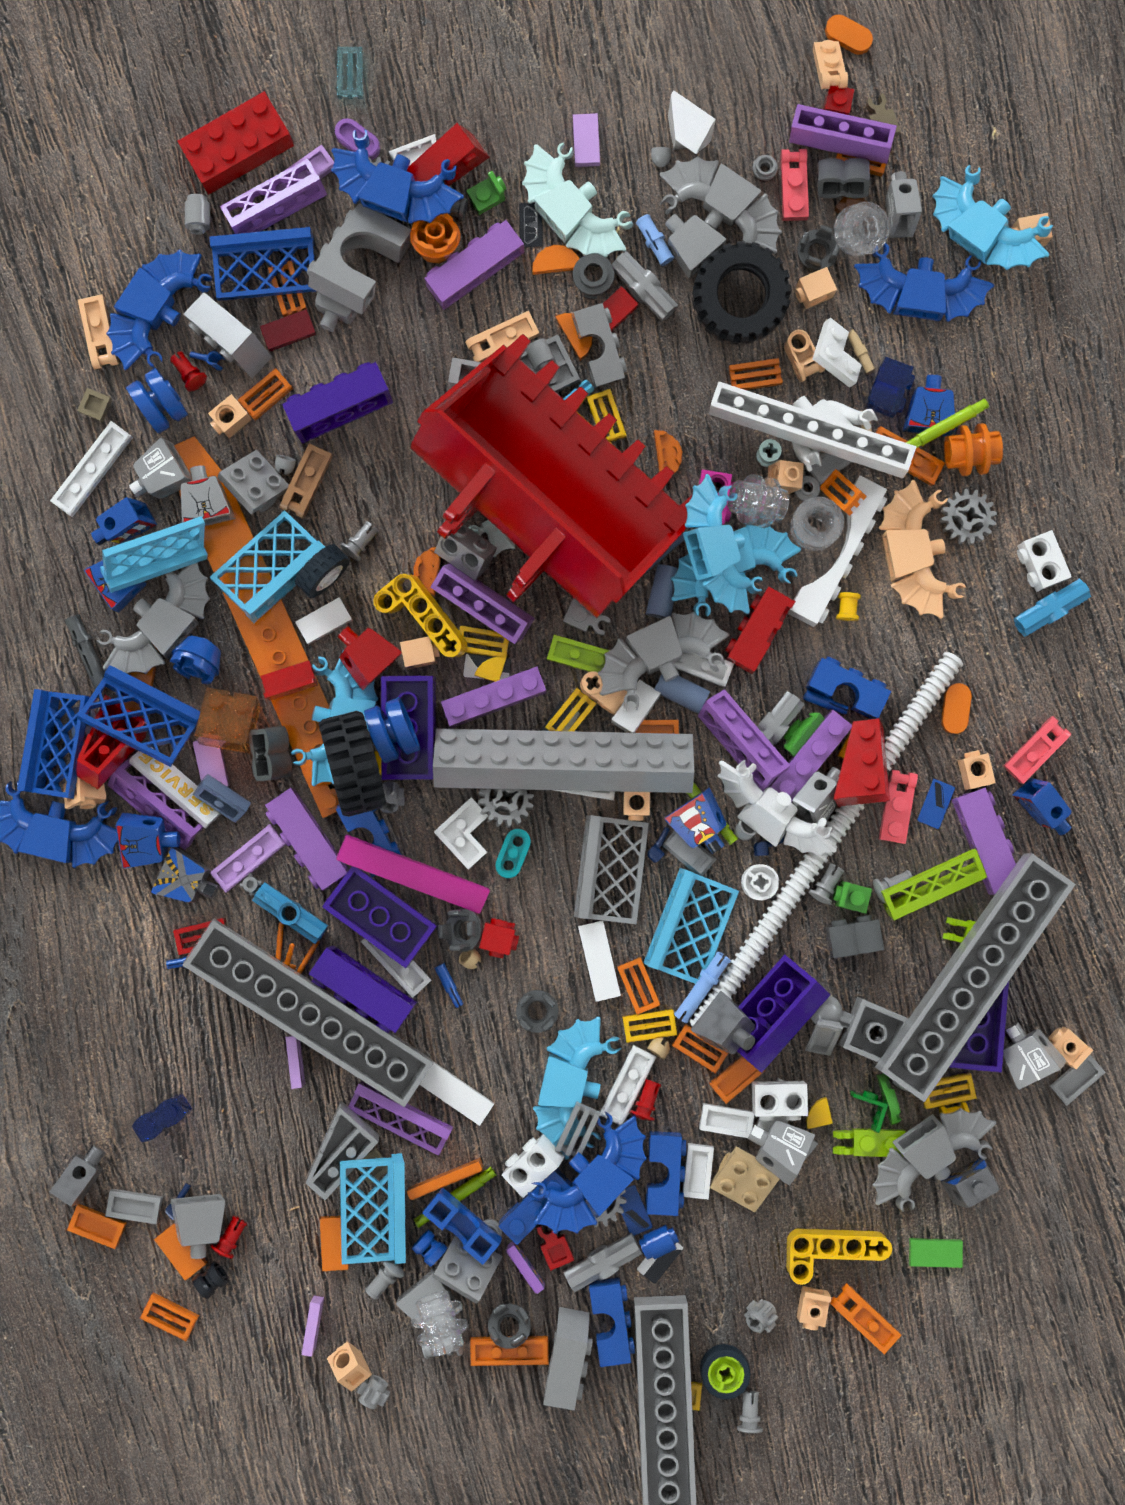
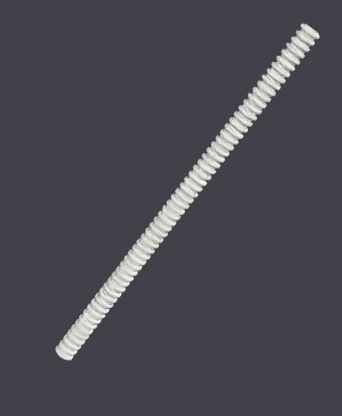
M950 652L943 653L944 658L938 660L939 665H935V671L929 673L930 678L925 679L926 684L920 686L921 691L916 692L917 697L911 699L912 704L907 705L908 710L902 712L904 716L898 718L899 723L893 725L895 729L889 731V737H885L887 771H891L892 768L890 766L895 765V759L901 756L899 753L904 752V746L910 743L908 740L913 739V733L919 730L918 725L922 726V720L928 717L927 712L931 713V707L937 704L936 700H940V694L946 691L945 687H949V681L955 678L954 674H958V668L963 666L962 660ZM864 804L836 808V814L830 817L832 820L826 822V828H833L826 839L836 849V844L842 841L840 838L846 836L845 831L850 830L851 827L849 825L855 823L854 818L859 817V811L864 810ZM813 852L804 854L803 857L805 859L799 861L800 866L798 868L795 867L794 874H790L789 877L791 879L789 881L786 880L785 888L781 887L780 890L782 892L780 894L777 893L776 901L772 900L771 903L773 905L771 907L768 906L767 914L763 913L762 916L764 918L758 921V927L754 926L753 929L755 931L753 934H749V940L745 939L744 947L741 946L739 948L741 950L740 953L735 954L736 958L731 960V966H727L726 973L723 972L721 974L723 976L722 979L718 982L717 986L712 987L713 992H709L707 994L709 996L708 999L703 1000L704 1005H700L698 1007L700 1009L699 1012L694 1013L695 1018L689 1020L692 1026H694L720 991L732 1000L731 996L733 994L736 995L737 991L735 990L737 987L741 988L742 985L740 983L742 981L745 982L746 974L750 975L751 972L749 970L751 967H755V961L759 962L760 958L758 957L760 954L763 955L765 953L763 951L764 948H768L769 941L772 942L774 940L772 938L773 935H777L778 928L781 929L783 927L781 925L782 922L787 921V915L792 914L791 909L797 907L795 903L801 901L800 896L806 894L804 890L810 888L809 883L815 881L813 877L819 875L818 870L824 868L822 864L828 862L827 857L832 856V852H824L822 856Z

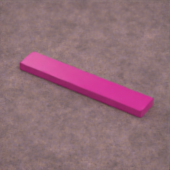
M347 834L336 857V860L478 914L481 913L490 892L489 888Z

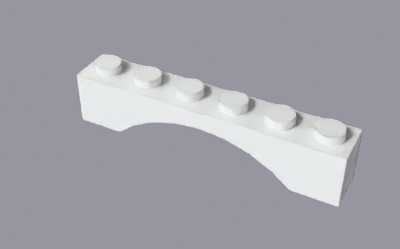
M862 476L858 477L854 485L867 497L864 500L860 498L858 500L860 505L857 508L855 506L851 508L853 513L850 516L847 514L845 543L838 559L825 575L813 583L803 586L794 598L796 602L788 612L789 615L812 627L816 626L818 622L823 623L829 613V609L826 608L830 599L834 601L839 594L841 587L837 585L842 577L846 579L853 566L849 564L852 556L859 555L864 545L861 542L864 533L869 534L876 522L872 519L876 510L881 512L887 501V498L884 497L887 489ZM852 490L849 493L850 496L855 494Z

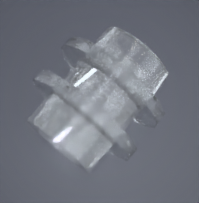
M860 202L844 208L838 214L834 223V238L837 246L850 256H864L880 250L886 243L889 235V221L886 213L879 205L872 202Z
M750 474L743 481L738 480L733 483L729 492V496L732 493H737L738 495L736 500L728 501L729 511L735 513L739 522L744 525L755 524V526L760 528H767L774 521L779 522L784 519L789 507L788 491L781 489L778 480L772 477L763 479L760 475Z
M812 497L803 501L797 507L790 521V531L794 540L802 548L810 551H821L830 547L840 537L844 528V516L840 507L834 501L825 497ZM816 517L817 520L824 522L826 526L825 531L818 532L815 527L810 526L808 518Z
M445 1290L429 1294L415 1303L418 1314L411 1320L412 1327L423 1328L424 1330L417 1337L418 1345L429 1346L432 1356L451 1353L464 1345L462 1333L468 1328L469 1324L464 1318H456V1314L463 1308L460 1301H451L448 1291Z

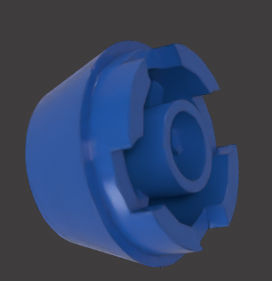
M188 636L172 650L170 662L175 663L173 669L185 678L190 679L193 676L201 678V684H210L214 677L219 675L221 651L208 639Z

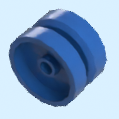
M155 367L145 374V380L151 388L150 391L138 380L128 385L126 389L154 430L161 434L170 427L169 421L163 413L165 410L177 422L186 417L188 412L180 402L181 398L168 380L164 379Z
M400 697L386 702L385 710L387 717L378 706L364 710L369 734L385 764L398 759L399 749L397 743L406 755L420 750L414 727Z

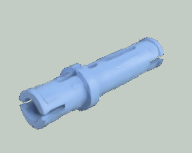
M716 952L708 967L700 972L701 977L678 1010L675 1011L674 1015L678 1019H680L684 1011H687L681 1020L682 1022H689L712 986L717 985L720 981L718 979L731 962L725 956L722 962L718 964L723 957V953Z

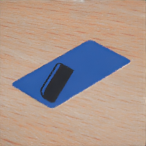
M933 779L917 820L939 829L955 787Z
M632 1185L625 1188L626 1192L620 1195L627 1200L625 1204H620V1206L624 1210L622 1216L629 1232L635 1236L651 1229L653 1225L646 1213L636 1186Z

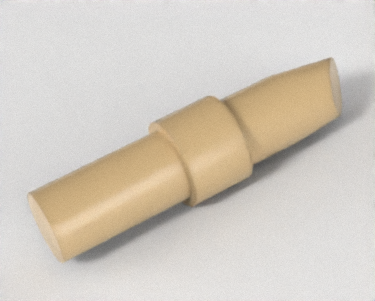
M851 329L848 338L854 349L853 351L857 359L860 360L866 374H870L876 369L865 345L862 344L855 330Z

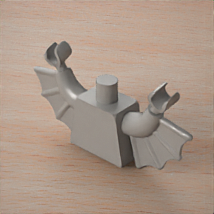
M699 156L688 162L677 160L673 168L660 173V177L676 191L675 196L668 194L660 202V205L665 202L671 205L665 211V214L673 212L679 201L683 202L690 198L704 201L703 208L709 212L704 222L713 229L717 230L722 221L728 226H733L736 223L743 233L742 241H745V244L751 245L752 242L760 244V248L764 250L769 248L773 251V254L777 253L776 241L782 231L779 229L776 221L778 210L769 203L768 194L765 193L758 199L761 192L759 188L722 163L716 173L719 161H705Z
M198 562L187 566L178 574H174L173 571L166 573L169 592L165 600L159 598L153 605H150L144 599H140L135 604L133 611L142 617L137 623L139 631L129 637L118 635L113 637L108 630H101L99 632L109 637L107 642L97 640L100 646L105 647L109 644H114L115 647L103 666L104 670H107L109 665L127 674L131 672L147 674L151 668L165 664L164 659L156 648L167 660L172 656V650L185 640L199 624L195 617L204 619V608L210 600L206 592L208 577H205L199 571Z
M695 612L687 615L672 613L671 616L626 636L625 642L618 638L615 647L604 654L605 665L598 672L603 684L600 695L604 696L625 690L627 694L624 697V709L627 711V702L633 701L636 704L637 710L639 707V696L635 694V691L637 690L638 678L645 672L650 675L659 670L665 682L677 678L679 674L674 663L680 661L682 654L695 653L703 659L707 658L711 670L719 672L718 667L713 662L719 660L725 665L724 658L720 653L712 654L710 650L729 637L730 634L721 630L716 625L715 619H703L697 616Z
M959 1108V1110L953 1113H941L942 1124L933 1114L893 1141V1144L902 1155L895 1149L890 1148L886 1159L878 1164V1177L875 1183L872 1184L877 1192L875 1204H883L898 1196L896 1207L904 1212L903 1204L907 1201L908 1208L913 1210L915 1203L909 1196L911 1195V1185L920 1174L925 1179H929L934 1175L938 1180L947 1179L950 1175V1170L947 1166L956 1159L954 1151L961 1148H969L976 1151L981 1159H987L981 1150L983 1148L993 1149L987 1141L980 1139L996 1125V1121L986 1119L981 1111L971 1113Z

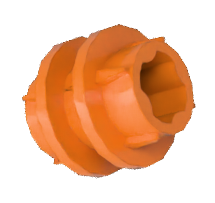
M978 423L975 426L974 433L970 432L967 425H960L956 435H947L945 437L944 458L948 469L958 468L963 477L969 476L974 466H976L980 475H985L989 472L990 465L1000 464L1002 461L1003 443L999 431L989 432L984 423Z

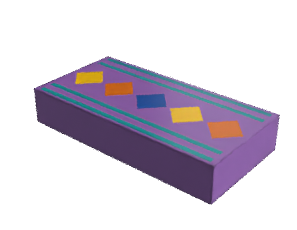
M512 1241L507 1245L506 1252L532 1290L538 1294L544 1289L545 1282L520 1246Z

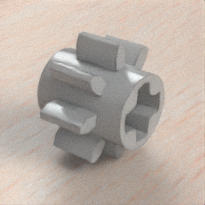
M392 781L382 783L386 804L380 810L385 813H393L397 811L398 805L404 806V788H400L397 783Z
M761 1299L757 1303L753 1300L746 1307L748 1311L744 1316L746 1317L748 1327L752 1331L762 1333L766 1330L770 1333L776 1326L775 1321L778 1319V1316L776 1315L775 1307L769 1301Z
M371 1375L369 1380L366 1379L360 1384L356 1391L358 1394H361L358 1399L359 1402L369 1409H375L377 1405L383 1407L390 1394V1391L386 1390L388 1383L377 1375Z

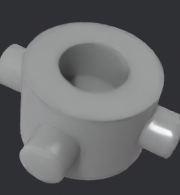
M249 873L248 877L240 883V888L248 891L249 895H255L254 891L259 886H262V880L259 881L256 877H253V873Z

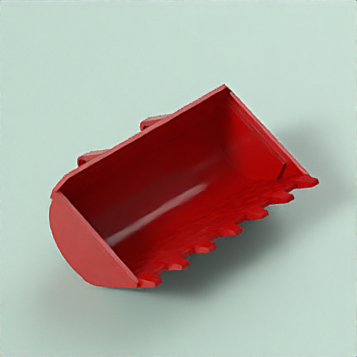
M522 334L508 347L502 345L422 412L417 421L421 426L410 448L459 493L458 497L442 516L445 522L437 531L440 536L447 539L451 534L455 535L479 511L529 557L511 584L510 591L506 594L510 600L515 602L545 571L597 619L613 602L617 603L687 529L685 527L687 521L685 505L690 501L692 495L681 505L677 504L663 491L675 473L672 469L666 466L650 479L634 464L646 447L639 439L622 453L606 438L617 421L612 414L608 413L594 427L577 411L589 394L582 387H579L566 400L557 394L549 386L560 368L553 360L538 373H534L522 362L520 358L531 342L528 337Z

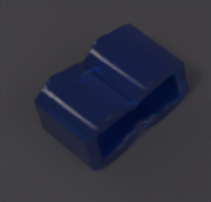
M885 356L879 367L865 408L872 409L891 418L897 412L901 413L907 400L903 398L905 389L910 390L915 379V375L912 374L914 367Z
M176 1094L163 1101L157 1108L140 1116L133 1123L132 1128L141 1142H147L160 1135L168 1127L177 1124L187 1117L192 1108L183 1094Z

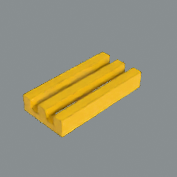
M607 389L587 396L586 400L595 425L600 419L593 400L597 399L604 418L608 413L602 397L607 396L612 414L617 419L616 425L619 433L615 434L612 427L609 432L610 436L606 438L610 442L626 438L627 435L611 390Z
M460 625L459 631L463 637L464 632L504 639V642L500 643L464 637L467 643L502 648V652L467 647L465 653L507 658L509 640L496 631Z
M576 688L545 728L549 731H562L586 702L589 705L568 730L575 731L597 703ZM579 696L581 698L558 728L554 729L552 727L575 697Z
M673 1009L622 1016L626 1043L677 1035ZM669 1016L670 1019L629 1026L630 1021ZM671 1026V1030L630 1035V1031Z
M967 1072L941 1078L936 1086L967 1080V1083L933 1090L929 1097L969 1089L968 1094L930 1101L928 1097L924 1102V1108L930 1109L977 1099L971 1073Z

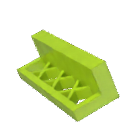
M969 850L881 891L885 901L883 906L886 913L893 920H896L987 878L977 850ZM973 858V863L962 867L964 861ZM945 870L952 872L938 879L940 872ZM921 881L929 882L928 884L915 889L917 883ZM899 891L906 893L893 900H891L890 895H893Z

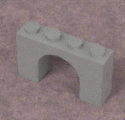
M359 202L354 210L348 211L344 224L335 229L330 243L323 245L319 258L310 263L307 269V275H309L308 287L363 314L374 298L376 281L349 267L342 259V256L353 249L367 248L399 263L410 247L411 229L377 211L363 207L362 203Z

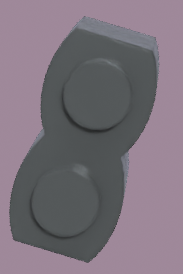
M827 158L819 161L818 196L823 198H837L841 196L863 198L869 195V160L851 158L843 161L837 158Z
M285 726L250 730L249 745L253 754L252 770L256 781L290 777L292 762L288 753L289 737Z
M863 915L856 917L857 922L847 923L846 919L831 921L832 926L825 927L830 957L840 958L884 950L879 919H872V915Z

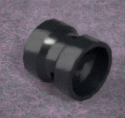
M214 1261L207 1266L204 1273H198L193 1277L192 1282L198 1293L203 1298L209 1299L215 1294V1290L218 1287L222 1288L229 1283V1277L222 1266Z

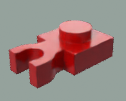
M541 1225L536 1226L539 1236L546 1241L540 1244L550 1271L574 1261V1256L564 1234L557 1236V1234L553 1233V1230L545 1232Z

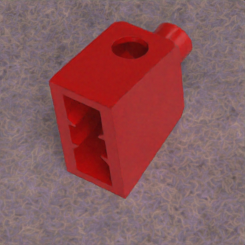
M347 626L337 636L347 646L339 658L362 690L369 686L402 653L397 647L371 628H367L358 636Z

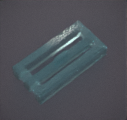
M337 47L338 99H343V97L363 99L362 47ZM343 53H348L347 90H343ZM353 53H357V90H353Z

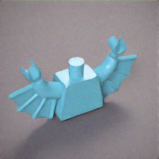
M971 165L966 167L965 183L963 185L944 176L940 177V187L932 195L936 201L933 216L940 221L942 232L949 229V238L981 260V262L987 265H1000L1009 270L1019 265L1030 267L1037 259L1049 257L1047 250L1035 239L1036 235L1047 237L1050 234L1053 225L1044 227L1049 220L1048 216L1041 217L1037 226L1033 229L1030 227L1019 231L1008 227V219L1005 217L1011 210V206L1007 201L999 199L991 207L984 201L975 203L973 200V185L978 184L980 181V167L974 174L970 173Z
M706 474L701 484L692 487V498L685 505L687 509L685 527L697 528L683 533L696 580L710 577L703 583V587L710 591L715 603L724 604L731 613L734 610H741L749 614L747 591L751 594L762 591V589H757L754 586V582H761L763 580L759 576L749 579L738 572L734 564L740 561L739 549L745 545L744 536L741 533L734 534L730 525H722V511L727 505V501L736 500L738 495L737 493H732L728 497L727 492L732 486L721 487L718 495L710 475Z
M749 523L746 524V527L733 531L734 534L741 533L745 539L744 547L739 549L740 561L734 564L742 576L746 577L745 573L754 569L756 565H766L773 571L776 570L778 572V579L782 583H791L786 578L787 572L792 577H797L796 570L784 568L781 565L782 562L801 551V547L796 546L790 541L787 532H777L769 524L754 526ZM688 553L686 556L678 559V571L674 577H671L675 590L672 601L696 597L698 598V603L693 608L695 614L699 616V607L704 605L706 607L705 615L709 616L711 608L706 603L708 589L703 587V583L710 577L696 580Z
M318 657V661L324 665L323 668H317L312 664L316 675H326L328 677L327 680L335 687V698L331 701L329 709L315 705L311 720L321 722L322 719L353 711L362 712L364 715V710L375 706L376 701H378L374 691L375 680L362 690L340 658L333 671L328 668V662L324 657ZM324 744L318 748L310 749V752H304L301 749H295L291 752V754H303L301 761L293 762L295 765H304L310 759L313 761L312 786H316L321 782H331L334 784Z
M599 1016L591 1021H580L577 1019L576 1023L569 1029L559 1030L555 1042L547 1047V1051L553 1054L549 1053L538 1100V1105L540 1106H534L533 1110L538 1117L536 1129L544 1134L555 1147L576 1101L581 1103L583 1096L598 1099L601 1084L586 1081L588 1074L586 1066L590 1059L595 1055L602 1054L603 1051L615 1054L621 1050V1048L613 1049L610 1046L611 1041L620 1039L618 1037H611L606 1043L600 1044L601 1018ZM577 1116L568 1133L564 1145H569L570 1140L575 1132V1129L579 1123ZM583 1126V1128H582V1130H581V1132H580V1134H579V1137H580V1136H581V1137L584 1136L585 1131H586V1130H585V1128H586L585 1126ZM597 1132L591 1133V1135L601 1140V1136ZM588 1140L586 1146L589 1148H595V1146L590 1144ZM560 1151L566 1160L570 1158V1156L565 1155V1152Z

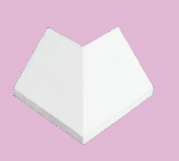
M673 91L671 94L668 112L674 150L688 148L697 154L710 143L716 120L676 91Z

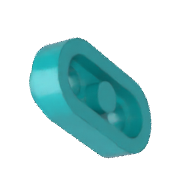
M513 829L507 834L495 865L500 876L512 878L520 872L531 844L530 836L526 831ZM518 836L523 839V844L519 847L513 843L514 838ZM510 860L513 862L514 866L511 870L504 868L505 861Z

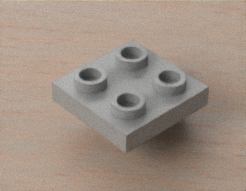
M558 334L547 340L542 338L530 343L520 358L534 373H538L553 360L560 367L549 384L556 393L580 382V378Z
M257 449L220 471L217 477L251 515L258 510L264 512L269 509L278 497L286 493L289 486Z
M454 1235L432 1277L477 1304L503 1256L494 1251L482 1265L463 1249V1243Z

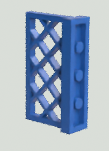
M304 227L210 236L217 301L316 292V290L308 287V285H299L294 281L303 270L307 273L308 268L306 266L310 265L313 260L315 261L314 236L311 228ZM308 248L309 256L302 264L293 257L298 249ZM274 251H280L285 255L277 266L267 259ZM255 253L260 259L250 268L243 260L248 254ZM231 256L235 262L226 271L220 266L219 257ZM289 259L299 266L291 277L281 270ZM264 262L274 269L266 279L256 272ZM239 264L249 271L241 281H238L231 275ZM279 273L287 281L282 287L275 288L270 282ZM253 275L263 282L257 290H249L245 286ZM228 277L237 284L232 292L222 293L221 285Z
M109 665L105 671L104 678L78 714L77 719L171 767L192 733L198 728L202 712ZM107 687L116 692L117 698L103 700L101 693ZM134 701L139 704L140 710L127 712L124 702ZM120 704L122 714L108 716L106 706ZM101 707L104 717L94 719L88 716L87 713L90 709ZM157 713L162 716L163 722L150 724L147 714ZM143 716L146 726L132 728L129 718ZM125 720L126 730L117 731L112 728L111 722ZM180 725L187 730L185 734L173 737L170 726ZM166 728L169 738L155 740L152 730ZM148 731L150 742L140 743L135 739L134 734ZM171 743L173 748L171 756L168 757L160 753L157 746Z
M34 689L17 790L74 799L77 782V759L83 746L86 723L78 720L77 716L89 700V696ZM59 699H60V701H61V703H62L63 706H62V708L58 711V705H59ZM77 701H80L79 711L75 714L72 706ZM67 713L70 721L64 726L60 719ZM56 725L59 732L53 737ZM74 726L76 730L75 737L71 740L67 732ZM62 738L66 746L59 751L56 743ZM52 751L54 758L49 762L50 752ZM68 753H70L71 760L70 763L66 765L63 758ZM58 764L61 772L55 777L52 768ZM46 776H47L48 779H49V781H50V783L45 787ZM64 778L67 781L65 792L62 791L59 785Z

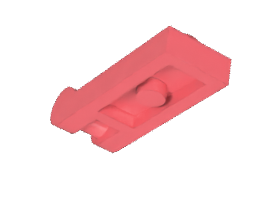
M781 149L783 221L808 220L807 149H799L798 152ZM798 162V168H790L789 163Z
M1051 716L1003 765L1020 784H1024L1071 736V733L1066 728L1062 729L1057 724L1059 721L1054 716ZM1050 731L1056 736L1053 741L1047 736Z
M892 769L890 771L888 780L890 801H886L884 804L879 840L906 844L914 791L918 779L916 773L909 772L907 775L901 774L899 770ZM898 783L906 785L905 792L896 791Z

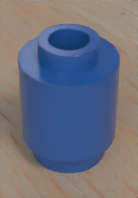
M667 1225L643 1235L644 1238L639 1240L647 1260L651 1258L655 1260L676 1250V1243L679 1242L674 1228L668 1229Z

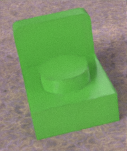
M493 171L487 173V179L466 190L479 215L505 201L504 191L506 186L500 176L496 177Z
M841 881L840 886L836 885L833 900L836 901L835 906L867 913L872 892L871 888Z

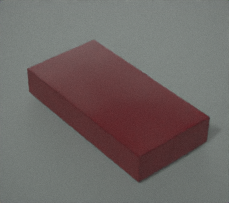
M307 309L260 326L269 352L316 335Z

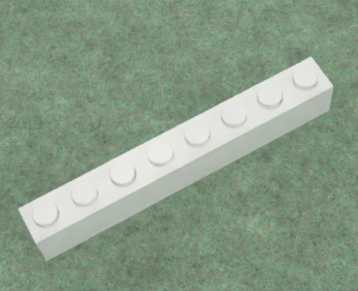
M718 382L710 405L709 415L900 478H904L908 472L916 446L722 382Z

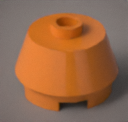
M441 214L432 220L431 223L426 221L414 222L410 231V241L414 249L424 260L430 263H442L456 250L460 242V230L449 214Z

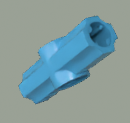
M1079 578L1058 592L1054 591L1035 603V606L1025 610L1013 619L1017 630L1026 637L1047 623L1051 624L1069 613L1070 609L1091 597L1088 586Z
M266 882L258 889L252 899L253 902L278 918L282 924L290 926L314 944H317L329 926L305 910L298 902L292 901ZM288 906H292L296 910V917L293 920L285 917V909Z

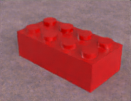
M265 91L177 141L208 195L294 146L290 133Z

